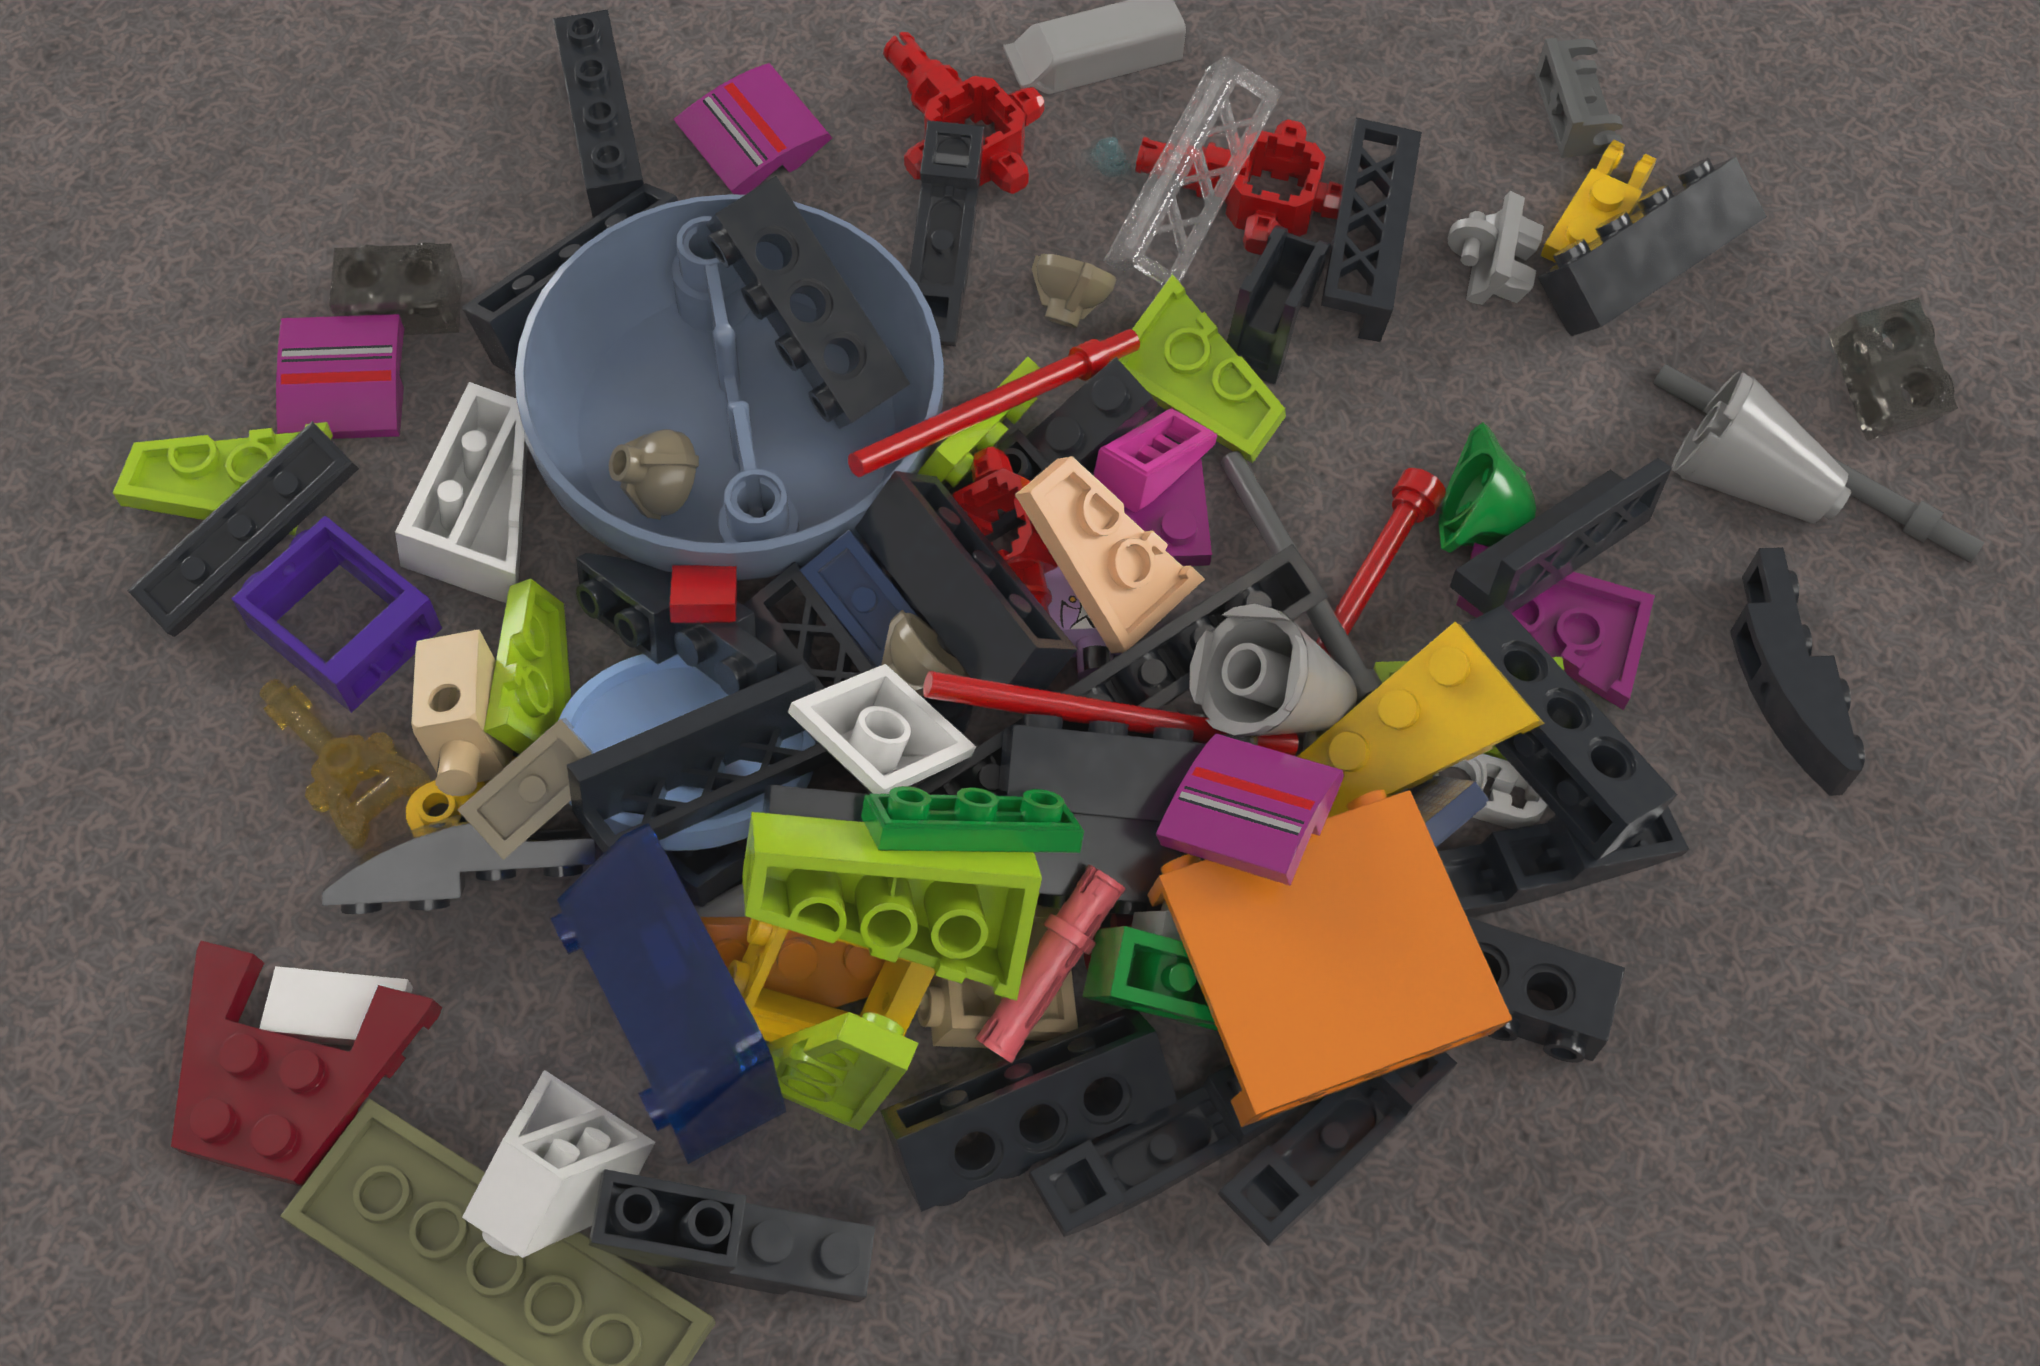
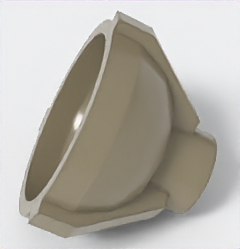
M1054 254L1036 256L1032 266L1041 303L1047 308L1044 318L1071 328H1077L1080 319H1084L1097 305L1107 299L1113 292L1117 280L1115 276L1095 267V265Z
M662 429L645 434L630 442L618 445L613 450L609 460L611 478L621 482L620 488L642 515L657 520L661 519V515H671L683 506L691 492L696 468L699 467V456L695 455L690 439L684 433L670 429Z
M901 610L890 621L882 665L886 664L920 696H924V681L929 671L969 677L959 661L939 645L937 641L938 634L933 628L916 615L905 613Z

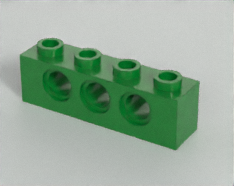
M1127 926L1105 928L1097 931L1094 940L1096 945L1092 950L1082 997L1218 1031L1182 941Z

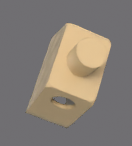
M479 629L419 640L416 643L411 721L413 733L437 773L436 786L443 793L452 796L468 795L476 789L477 782L492 780L511 763L514 750L484 732L496 660Z

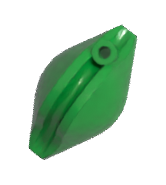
M1484 422L1470 432L1442 502L1438 521L1441 549L1449 553L1461 546H1474L1475 543L1491 547L1533 520L1536 515L1535 497L1530 484L1525 478V470L1515 465L1500 446L1492 430Z

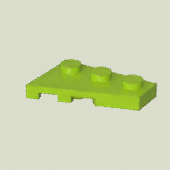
M1172 274L1132 329L1139 337V350L1119 359V361L1148 391L1160 407L1165 410L1172 408L1217 434L1216 441L1233 452H1241L1247 461L1253 463L1285 419V407L1243 357L1238 356L1219 334L1217 326L1205 312L1202 313L1186 294L1185 288Z
M1027 357L998 387L1040 369V367ZM1035 397L948 437L920 468L918 474L937 476L943 485L948 482L954 488L972 469L974 457L972 454L976 449L981 451L987 447H994L1008 431V428L1002 423L1003 420L1007 418L1015 425L1038 398Z
M533 579L509 586L484 732L521 754L558 722L563 709L571 699L564 603Z

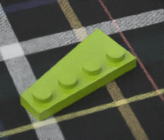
M848 1012L746 1051L735 1076L837 1122L861 1130L906 1073L919 1043L904 1037L902 1026L885 1016L866 1012L860 1017Z

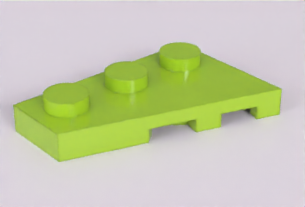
M327 422L315 423L332 439L333 434ZM272 428L249 430V437L229 440L213 441L209 435L135 442L114 488L113 495L120 506L205 520L300 432L275 434ZM298 526L289 535H295Z

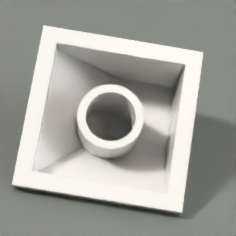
M886 664L793 701L788 710V713L824 749L873 794H889L890 790L895 787L910 786L972 757L976 748L971 741Z

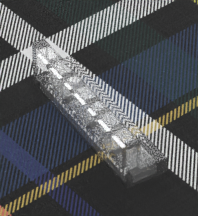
M1227 55L1209 66L1109 249L1104 262L1121 272L1134 267L1163 286L1172 274L1181 283L1278 102L1282 91ZM1236 83H1238L1262 100L1252 118L1235 122L1229 96ZM1219 115H1221L1223 125L1213 127ZM1246 128L1242 138L1239 139L1237 130ZM1225 133L1231 158L1226 167L1208 171L1202 147L1207 137ZM1194 163L1197 174L1186 177ZM1221 176L1213 190L1211 178ZM1199 182L1205 207L1200 216L1182 220L1176 195L1181 186ZM1168 212L1171 224L1160 226ZM1194 225L1187 238L1184 228ZM1173 231L1179 255L1169 271L1145 256V253L1155 235Z

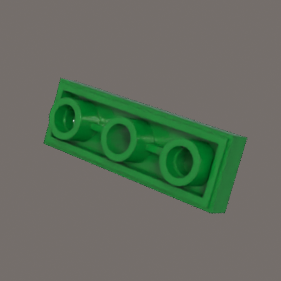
M899 786L891 789L889 794L870 793L865 795L861 815L878 850L1080 853L1084 836V829L1067 807L1064 799L1054 792L1042 789L1028 790L1024 792L1023 797L996 796L987 790L979 788H964L959 790L957 795H929L924 790L915 787Z

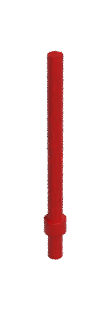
M1127 329L1103 341L1090 339L1072 347L1068 356L849 454L848 465L850 470L857 477L865 476L1072 380L1079 378L1080 380L1087 381L1115 357L1121 359L1138 351L1140 348L1139 337L1135 331Z
M934 671L927 673L923 687L925 698L1022 714L1062 717L1064 721L1089 724V721L1118 722L1128 724V731L1153 735L1154 728L1156 727L1194 731L1193 742L1207 744L1215 733L1227 734L1214 729L1205 720L1208 719L1206 717ZM1296 733L1258 737V746L1295 756L1299 739Z

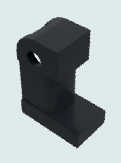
M1275 225L1268 237L1266 248L1250 276H1246L1239 289L1227 339L1229 346L1238 356L1243 357L1259 378L1272 384H1276L1283 370L1298 312L1302 306L1309 308L1323 280L1331 250V243L1323 240L1314 242L1288 233V228Z

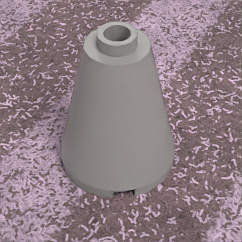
M1744 372L1735 373L1710 400L1703 410L1707 414L1701 422L1697 431L1693 428L1690 429L1672 464V470L1681 475L1682 479L1811 524L1816 523L1823 516L1828 520L1833 519L1843 508L1851 494V490L1845 486L1848 480V473L1754 377H1750Z
M1258 604L1233 607L1222 614V616L1228 618L1220 623L1213 632L1206 629L1197 642L1190 664V692L1194 703L1201 705L1208 717L1205 720L1214 729L1235 735L1236 737H1259L1329 730L1356 705L1357 690L1352 677L1292 619L1276 609Z

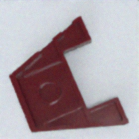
M200 941L196 950L171 1147L189 1156L302 1187L358 1114V1108L383 1077L390 1079L406 1059L402 1055L403 1051L423 1026L428 1030L438 1019L443 1007L432 998L378 985L350 1051L247 1026L238 1022L264 962L253 953Z

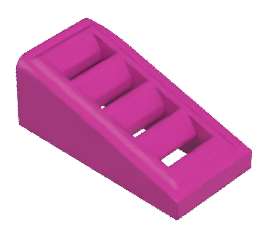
M1170 408L1100 448L1093 476L1124 503V507L1133 512H1138L1153 502L1215 445L1217 434ZM1165 436H1168V437L1172 438L1173 440L1179 442L1180 444L1175 443L1174 441L1168 439V438L1165 437Z

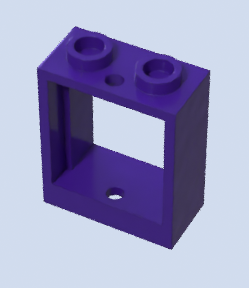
M327 516L321 518L310 529L304 530L295 536L288 549L264 570L251 575L245 581L241 590L231 598L249 629L351 713L415 654L417 641L430 639L442 629L433 605L426 595ZM340 565L388 603L389 606L326 663L280 625L277 620Z

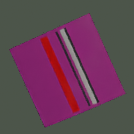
M770 63L746 71L719 85L673 119L734 195H746L781 165L789 173L798 169L832 139L826 129Z
M400 315L281 318L276 372L277 434L301 432L305 428V424H310L313 421L314 423L327 422L333 434L332 439L400 437L404 386L400 378L404 327Z
M1215 733L1197 756L1177 789L1156 832L1157 838L1161 846L1290 886L1311 834L1318 836L1321 834L1344 778L1343 770Z

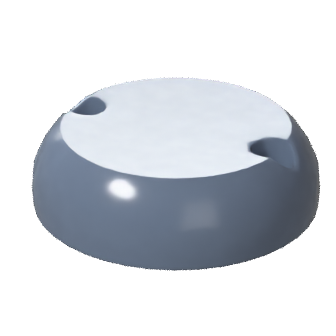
M728 194L675 201L637 213L607 228L579 248L559 267L545 285L527 317L518 346L515 381L516 400L525 440L537 468L562 508L584 530L609 548L637 562L663 571L672 572V565L737 566V581L778 576L794 562L803 567L848 530L852 531L859 540L863 539L855 527L894 471L918 474L920 468L928 460L934 444L862 477H857L852 473L848 465V456L857 450L940 414L943 407L944 365L940 336L932 311L917 283L902 264L880 243L854 225L825 211L794 202L910 382V385L845 427L839 429L834 420L826 422L819 415L809 398L808 393L813 388L800 369L797 371L790 369L779 354L775 340L780 337L766 317L762 320L758 319L745 302L741 289L746 285L733 265L728 268L724 267L709 246L707 236L712 233L706 224L717 212L744 196ZM769 242L757 243L756 256L758 261L767 269H782L783 256L779 248ZM792 294L790 308L794 316L803 322H814L816 306L812 299L805 294ZM828 344L824 350V361L827 367L837 374H846L849 368V357L846 351L838 345ZM662 429H670L682 432L690 439L695 455L699 456V467L696 468L691 492L683 506L671 515H661V519L657 520L642 515L620 488L621 482L611 478L609 460L613 450L618 445L630 442L645 434Z

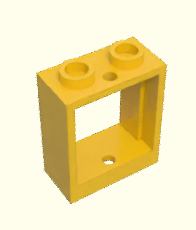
M750 919L747 931V942L750 944L742 961L733 960L729 965L721 991L722 1000L727 1001L729 1005L731 1030L733 1032L771 1042L848 1013L844 1010L763 988L789 931L788 929L756 919ZM839 938L836 940V941H840V942H843V943H846V944H850V945H853V946H857V947H860V948L869 950V948H867V947H864V946H861V945H858V944H854V943H851V942H848V941H845V940H842V939H839ZM899 957L896 963L885 960L860 1015H855L862 1017L864 1013L870 1012L885 1016L902 1026L904 1029L903 1036H905L935 974L934 968Z

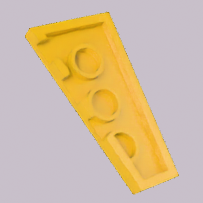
M1454 622L1297 757L1343 770L1344 778L1327 818L1348 811L1346 805L1359 796L1382 789L1385 791L1386 796L1390 797L1406 788L1412 789L1432 779L1433 775L1465 759L1469 761L1493 749L1492 746L1520 732L1524 734L1544 724V722L1462 626Z

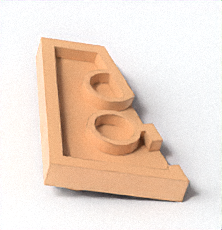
M1073 456L1056 459L1015 494L1111 653H1123L1133 647L1205 580L1191 565L1182 566L1165 551L1168 544L1153 530L1144 531L1124 513V503Z

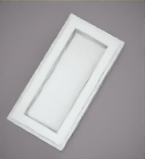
M275 966L259 1029L313 1043L353 1046L378 985L412 993L413 987L408 979Z

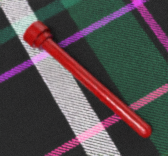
M1408 468L1404 470L1392 490V497L1394 499L1392 501V508L1394 512L1334 610L1347 635L1351 632L1413 525L1422 522L1427 517L1433 516L1445 497L1446 489L1443 483L1433 474L1419 468ZM1318 637L1316 643L1329 655L1320 637Z

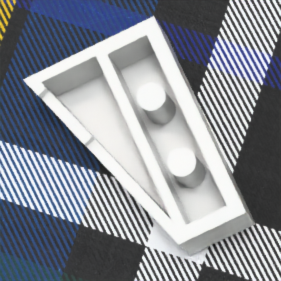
M471 382L468 383L395 531L401 567L505 603L507 602L509 586L518 583L528 450L516 398Z
M544 1070L523 1108L519 1111L503 1138L462 1218L483 1231V1239L492 1248L504 1254L519 1255L523 1258L592 1226L602 1171L608 1169L639 1175L655 1141Z

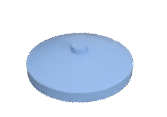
M641 654L610 666L586 682L571 697L563 709L559 720L566 718L574 727L572 730L593 753H596L728 695L719 684L695 666L687 665L678 654L660 664H656L646 655ZM805 730L783 740L780 747L803 751L816 745V741ZM738 760L726 765L723 773L747 776L760 770L762 763ZM813 771L781 786L807 788ZM682 785L668 791L665 799L687 803L700 797L704 789ZM764 793L655 842L646 848L672 851L699 850L745 839L748 837L751 812L763 813ZM621 812L604 821L616 835L640 824L644 815Z

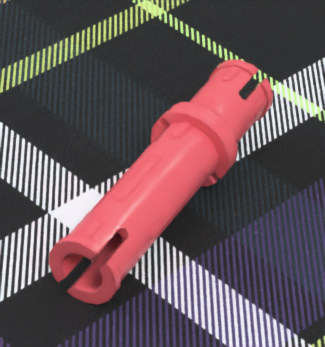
M1090 864L1057 915L1055 916L1050 913L1043 925L1047 930L1030 958L1024 964L1017 1001L1002 997L1001 1002L991 1017L988 1018L981 1031L975 1037L976 1040L1010 1063H1013L1017 1053L1025 1043L1024 1041L1050 1005L1073 966L1076 965L1083 953L1087 955L1091 953L1096 945L1092 940L1101 927V923L1111 908L1114 907L1126 890L1119 882Z

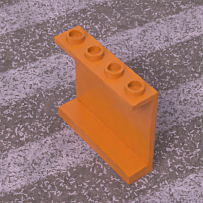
M1382 789L1366 793L1346 805L1348 811L1327 818L1320 836L1311 834L1290 886L1209 860L1202 861L1200 857L1188 854L1161 867L1162 875H1159L1147 894L1152 907L1166 901L1242 1091L1231 1100L1241 1127L1491 1035L1512 1020L1410 790L1387 797Z

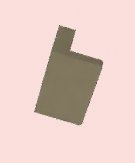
M566 718L556 722L457 809L503 860L571 801L567 765L593 754L592 750L572 730L574 727Z

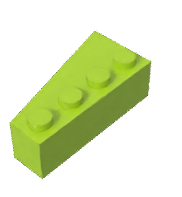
M751 812L742 873L746 917L830 943H834L839 938L869 948L870 956L896 963L898 957L934 968L935 975L961 984L967 978L992 986L993 992L996 995L1017 1001L1042 881L1034 852L878 850L864 822Z

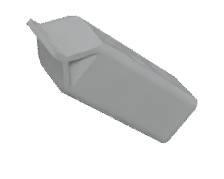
M1126 0L1034 24L1014 43L1003 45V50L1021 89L1034 87L1046 94H1053L1182 60L1186 27L1174 0Z

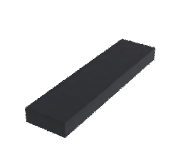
M312 421L127 591L167 634L173 637L177 636L359 468Z

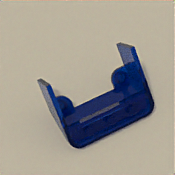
M646 823L622 835L557 899L562 912L551 917L550 920L567 954L570 955L581 949L585 959L589 962L650 1084L649 1088L638 1093L657 1132L670 1125L680 1149L689 1164L787 1111L773 1058L766 1041L649 823Z

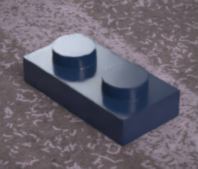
M850 530L800 569L876 667L882 665L891 619L901 610L905 613H912L922 619L916 610L907 603L903 594L857 536Z

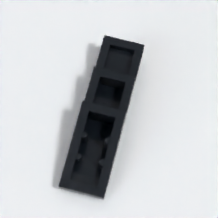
M1667 806L1645 832L1598 861L1556 814L1546 823L1492 832L1481 844L1438 851V854L1466 916L1473 917L1532 903L1645 869L1683 856L1689 848Z

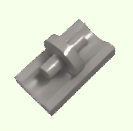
M1510 191L1504 198L1503 208L1497 213L1485 216L1480 211H1474L1469 214V218L1460 219L1452 224L1448 234V245L1453 252L1461 256L1462 264L1472 266L1466 296L1467 301L1483 305L1495 294L1501 298L1518 303L1533 288L1536 270L1514 260V256H1517L1526 261L1537 251L1544 229L1543 225L1522 216L1525 197Z

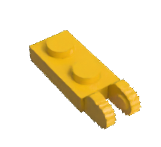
M1613 139L1604 152L1596 170L1593 168L1590 170L1545 242L1541 256L1556 263L1553 255L1561 249L1581 239H1585L1586 243L1589 244L1599 236L1595 228L1601 223L1627 211L1630 217L1637 206L1636 201L1640 199L1643 192L1641 189L1653 170L1656 158L1647 154L1643 155L1636 163L1631 173V178L1628 184L1610 176L1612 171L1618 167L1624 155L1623 150L1625 144Z

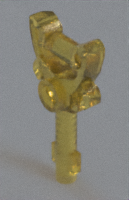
M273 679L261 688L259 695L268 704L263 708L265 713L281 730L289 726L319 757L311 769V775L315 782L306 787L305 797L314 810L320 812L330 810L339 833L351 849H360L364 846L371 827L369 822L402 795L411 797L417 789L431 782L429 775L418 765L396 755L395 744L386 733L375 732L366 741L360 735L336 738L308 710L313 705L295 684L288 689L279 679ZM377 775L384 776L354 802H349L358 783Z

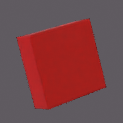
M672 565L670 592L671 622H736L737 566Z

